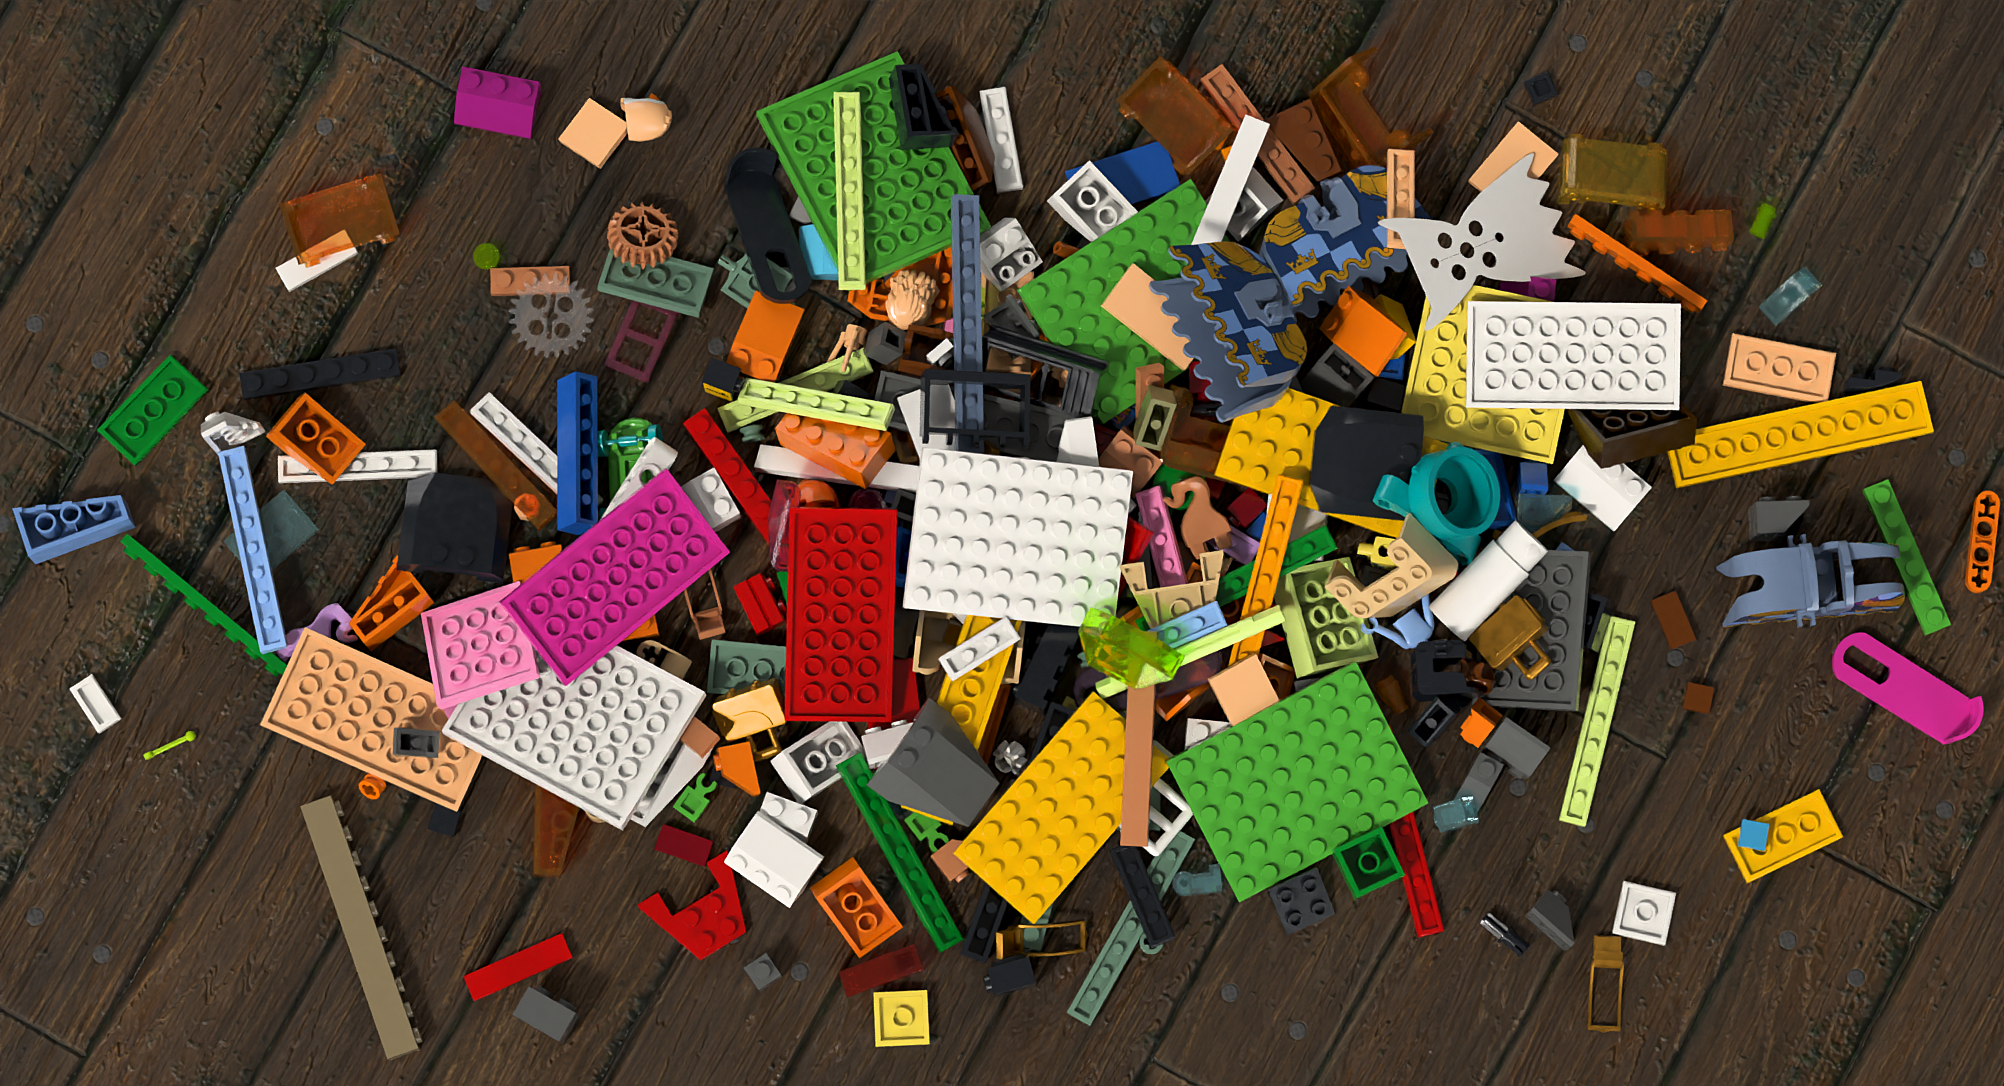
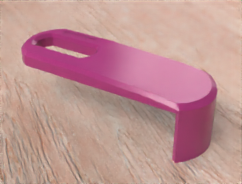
M1860 632L1847 636L1840 641L1834 650L1832 669L1837 679L1942 744L1946 745L1964 739L1979 727L1984 712L1981 696L1973 699L1966 697L1867 633ZM1853 645L1889 668V675L1886 681L1879 685L1844 663L1843 656L1848 647Z

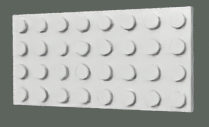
M1467 301L1466 408L1679 410L1681 304Z

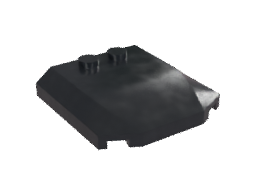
M1330 406L1322 421L1316 427L1313 436L1309 487L1315 497L1319 512L1404 521L1405 517L1401 514L1377 506L1373 502V498L1383 475L1395 476L1409 485L1412 475L1411 470L1421 460L1424 432L1423 416Z
M432 473L408 481L397 570L415 573L432 570L477 576L476 580L503 583L513 494L489 479L444 473Z

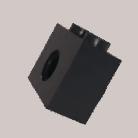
M1027 953L991 963L992 967L987 968L988 975L983 976L987 993L993 992L994 998L1036 986Z

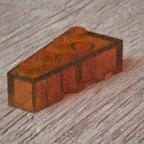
M1652 210L1650 213L1639 216V211H1630L1623 222L1625 247L1639 256L1648 255L1649 251H1659V254L1675 253L1676 249H1685V252L1693 253L1707 247H1711L1712 251L1726 250L1727 246H1730L1734 241L1731 210L1695 211V215H1690V212L1686 210H1676L1669 213L1668 216H1664L1661 210Z

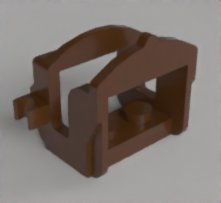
M909 324L904 343L903 358L900 359L897 374L921 379V373L925 369L954 370V357L951 358L953 362L948 368L927 364L926 355L936 347L914 342L916 333L941 340L947 338L950 342H954L953 333L942 329ZM949 383V386L954 387V383Z

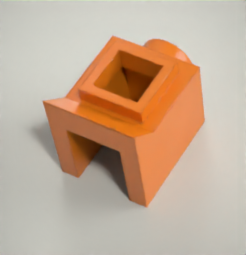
M1479 697L1471 707V714L1460 727L1463 729L1460 735L1465 741L1479 748L1503 715Z

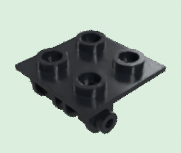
M1317 867L1268 888V895L1274 903L1286 935L1335 914Z

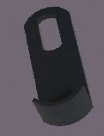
M765 148L745 149L730 161L723 186L760 294L765 299L774 303H793L806 295L812 279L773 174L778 154ZM771 252L784 253L796 286L794 290L790 292L778 291L766 259L767 254Z

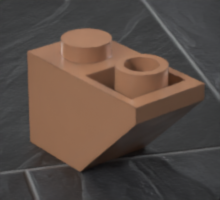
M952 839L931 855L933 862L950 883L954 880L960 883L971 874L968 871L970 868L953 854L955 849L962 843L961 840Z

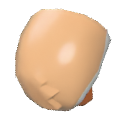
M651 93L649 98L645 99L621 98V108L626 113L629 141L642 142L662 137L669 129L672 121V112L668 110L667 105L660 101L656 95Z

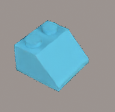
M814 225L800 226L799 246L811 279L838 280V271Z

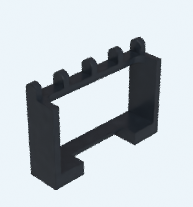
M925 369L921 373L919 437H922V444L929 443V435H946V445H952L953 436H972V446H979V437L998 438L999 448H1005L1006 438L1019 439V442H1022V449H1028L1031 374ZM956 383L994 385L1003 389H1020L1019 432L929 427L930 385Z

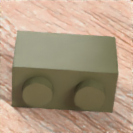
M1148 385L1132 431L1135 445L1161 451L1177 405L1174 391Z

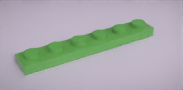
M1887 479L1863 489V494L1884 542L1899 545L1900 558L1891 557L1904 585L1924 635H1929L1950 626L1949 618L1889 480Z

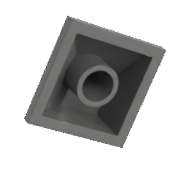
M1547 890L1524 916L1560 948L1566 951L1574 944L1569 907L1564 904L1567 900L1556 890L1553 892Z

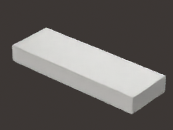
M343 230L276 267V270L288 291L291 292L352 258L358 252L346 231Z
M1006 616L941 656L938 660L951 681H954L1021 638Z

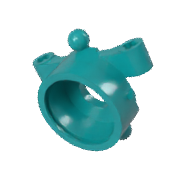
M1452 442L1445 450L1425 454L1418 464L1413 466L1409 485L1395 476L1383 475L1373 498V502L1377 506L1399 513L1404 517L1411 513L1437 541L1446 546L1449 553L1458 563L1469 565L1474 560L1482 540L1478 534L1484 532L1493 523L1500 505V487L1496 473L1483 455L1471 448L1464 447L1459 442ZM1436 479L1443 481L1451 492V506L1445 514L1441 513L1436 502L1434 491Z

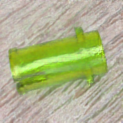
M1762 203L1756 209L1758 213L1749 232L1755 237L1764 239L1772 218H1776L1777 215L1775 214L1776 208Z

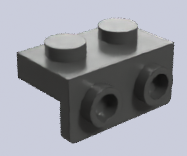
M1011 294L1006 296V302L984 315V321L989 328L993 324L1039 339V333H1041L1035 320H1029L1026 316V309L1019 299L1015 300ZM1007 351L1012 360L1020 356Z

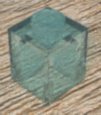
M1473 797L1460 798L1433 807L1434 822L1440 832L1454 831L1479 823Z

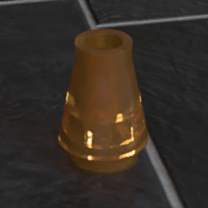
M1390 674L1374 684L1377 689L1375 691L1376 694L1389 706L1395 715L1409 708L1398 678L1395 679Z

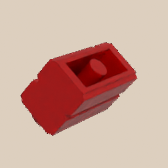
M759 573L733 587L757 636H761L786 623L784 616L787 615V610L782 600L776 602L772 594L776 591V588L770 577L764 578L763 574Z

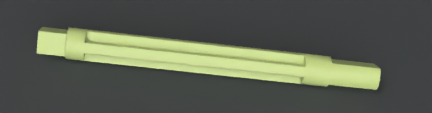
M1280 605L1157 656L1156 676L1285 622V616ZM1129 668L1095 683L1102 699L1128 689Z

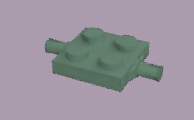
M723 254L721 258L724 261L719 259L718 264L730 272L728 280L721 288V291L748 309L755 290L759 291L747 254L737 262ZM766 258L778 291L786 292L787 287L793 280L792 275Z

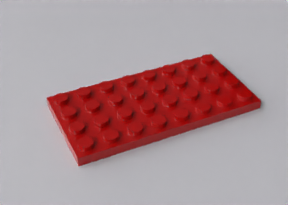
M789 507L785 721L891 722L897 509Z

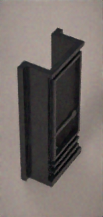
M993 324L990 325L989 331L982 336L983 372H986L991 346L1043 362L1045 364L1042 366L1043 373L1039 391L1030 389V403L1076 418L1092 416L1093 421L1097 420L1099 410L1093 408L1100 377L1108 371L1110 361ZM1049 364L1068 370L1063 398L1043 393L1046 376L1050 371ZM983 385L985 389L1020 399V389L999 388V386Z

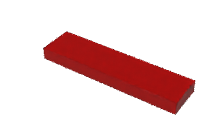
M561 933L463 977L475 1002L573 959Z

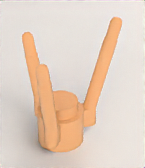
M847 325L846 331L841 332L839 341L827 362L835 360L844 344L847 350L841 371L845 372L852 351L859 350L860 347L865 350L867 330L857 325Z

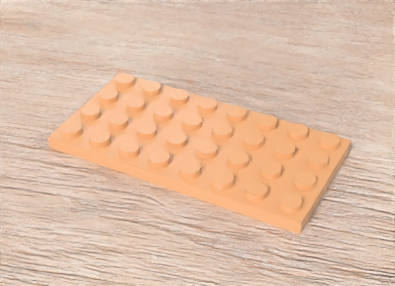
M306 627L301 634L260 724L267 729L456 812L482 757L478 752L463 744H459V742L442 733L448 718L444 709H440L437 706L432 683ZM394 728L439 731L438 758L394 756Z

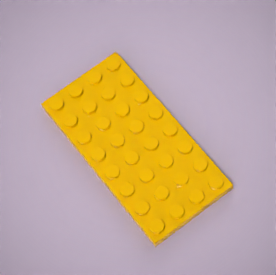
M1288 388L1282 399L1272 407L1233 418L1214 475L1269 495L1273 494L1277 474L1304 480L1298 505L1319 512L1317 502L1309 487L1313 436L1316 427L1322 421L1328 408L1339 405ZM1423 435L1421 458L1425 454L1445 450L1449 444ZM1323 513L1395 539L1399 537L1404 521Z
M1094 691L953 852L957 858L1032 924L1036 923L1121 824L1126 720ZM1153 745L1151 788L1169 768L1165 761L1169 758L1155 745Z

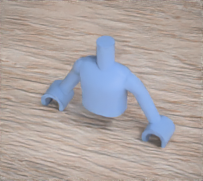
M1429 594L1422 598L1425 621L1414 608L1393 623L1399 634L1378 625L1375 618H1369V621L1373 624V629L1366 628L1365 624L1362 623L1361 631L1367 635L1377 632L1393 640L1404 649H1412L1418 643L1428 641L1435 625L1433 613L1428 607L1431 604Z

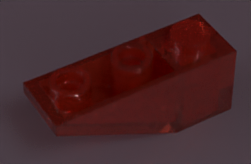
M915 944L840 971L839 975L848 998L921 973L923 968Z

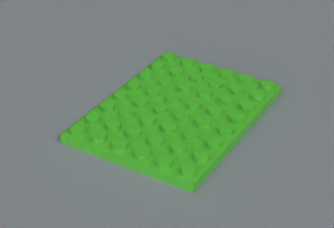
M898 51L756 111V116L773 149L778 154L784 170L838 271L834 92H860L866 284L952 247L951 196L953 194L974 195L949 147L901 150L889 84V77L895 65L904 64ZM979 205L980 234L989 231L991 225Z
M1191 179L1017 289V292L1050 343L1110 361L1108 371L1100 377L1093 407L1099 410L1097 419L1100 424H1104L1136 403L1137 367L1155 363L1162 364L1164 366V384L1185 371L1181 370L1102 308L1101 304L1133 263L1155 281L1181 278L1180 272L1187 263L1183 260L1172 258L1168 249L1170 246L1192 244L1207 208L1206 202ZM1224 234L1222 242H1230L1227 236ZM1194 358L1191 362H1195V361H1199V360L1196 359V358Z
M1355 661L1281 699L1242 722L1230 726L1165 760L1239 902L1333 854V849L1377 828L1384 827L1428 804L1420 785Z

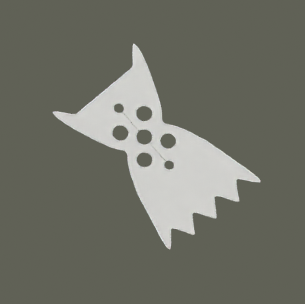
M1533 153L1519 160L1487 186L1468 206L1457 225L1438 220L1416 218H1389L1378 222L1379 225L1399 233L1430 303L1431 312L1425 325V331L1434 328L1457 306L1471 289L1478 275L1496 280L1517 282L1531 281L1530 276L1562 279L1585 275V271L1564 262L1575 241L1556 236L1552 233L1562 212L1540 205V200L1546 192L1549 182L1527 177V172L1534 157ZM1474 220L1478 221L1483 228L1482 234L1477 237L1473 236L1469 231V224ZM1447 233L1452 239L1451 247L1445 249L1439 245V234ZM1496 233L1503 235L1504 239L1502 242H1498L1495 239ZM1468 242L1473 246V257L1465 258L1461 254L1460 246L1462 243ZM1485 252H1492L1495 255L1497 261L1494 267L1489 268L1483 263L1482 257ZM1435 258L1439 261L1437 268L1432 267L1431 259ZM1455 264L1464 267L1466 276L1463 280H1457L1453 277L1452 267Z

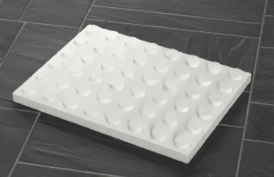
M922 447L903 607L995 618L1007 616L1008 619L1110 629L1115 624L1121 575L1120 565H1122L1133 471Z
M616 645L567 686L562 684L535 649L540 678L457 705L442 729L444 735L623 831L706 697V693Z

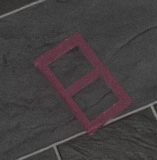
M632 300L604 365L648 383L679 312ZM639 304L668 315L658 340L628 329ZM625 336L654 347L644 372L615 361Z

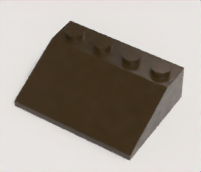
M1680 400L1679 410L1567 409L1588 455L1601 469L1695 444L1697 418Z

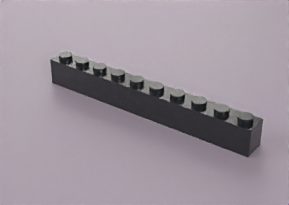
M1054 702L1048 704L1026 768L1076 710ZM986 882L983 885L959 952L960 956L982 964L987 962L996 932L1008 903Z

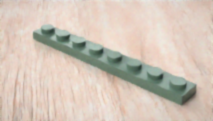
M1181 831L1177 833L1159 856L1154 857L1147 869L1160 901L1195 841L1194 838ZM1131 901L1126 906L1067 1011V1014L1088 1026L1092 1024L1143 933Z

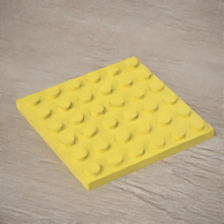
M1472 285L1463 299L1439 324L1425 331V325L1431 312L1430 303L1427 297H1425L1401 413L1423 416L1424 436L1450 443L1459 442L1464 446L1553 464L1565 409L1466 408L1467 301H1552Z

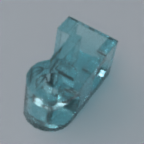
M1220 864L1209 865V872L1191 874L1185 871L1177 873L1172 881L1174 892L1180 896L1222 892Z

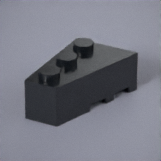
M895 65L889 77V84L901 150L952 147L959 133L951 125L946 115L945 107L939 103L935 95L936 91L922 65Z

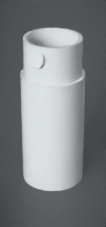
M1515 520L1496 541L1493 539L1428 607L1455 635L1466 641L1530 575L1529 571L1543 558L1548 550L1524 526Z

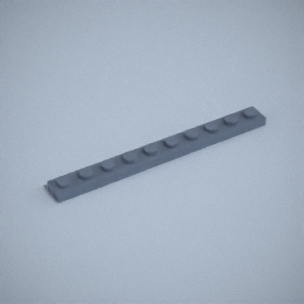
M953 194L951 196L954 370L983 372L979 195ZM954 383L955 428L984 430L983 385ZM955 436L956 451L984 454V437H979V446H972V436Z

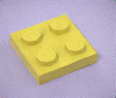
M927 990L873 993L876 1047L930 1045Z

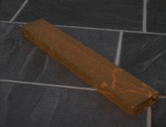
M455 400L434 417L442 428L538 531L557 516V510Z

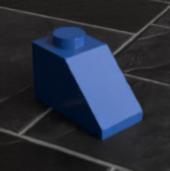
M1524 459V462H1520L1517 466L1516 498L1543 499L1548 491L1547 464H1542L1536 460Z

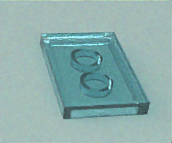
M285 490L281 491L259 510L272 570L319 531ZM234 531L223 542L241 561Z

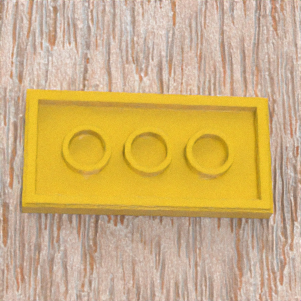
M1820 789L1754 820L1769 824L1765 851L1737 846L1740 827L1723 835L1746 883L1843 838Z

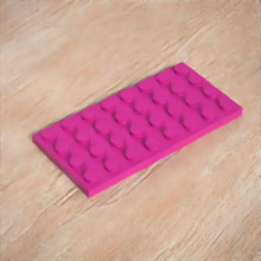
M664 468L504 597L500 604L562 684L567 686L722 560L730 551L670 472Z

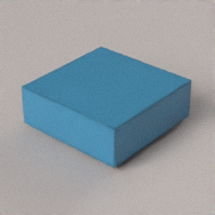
M1742 819L1737 846L1765 851L1769 824Z

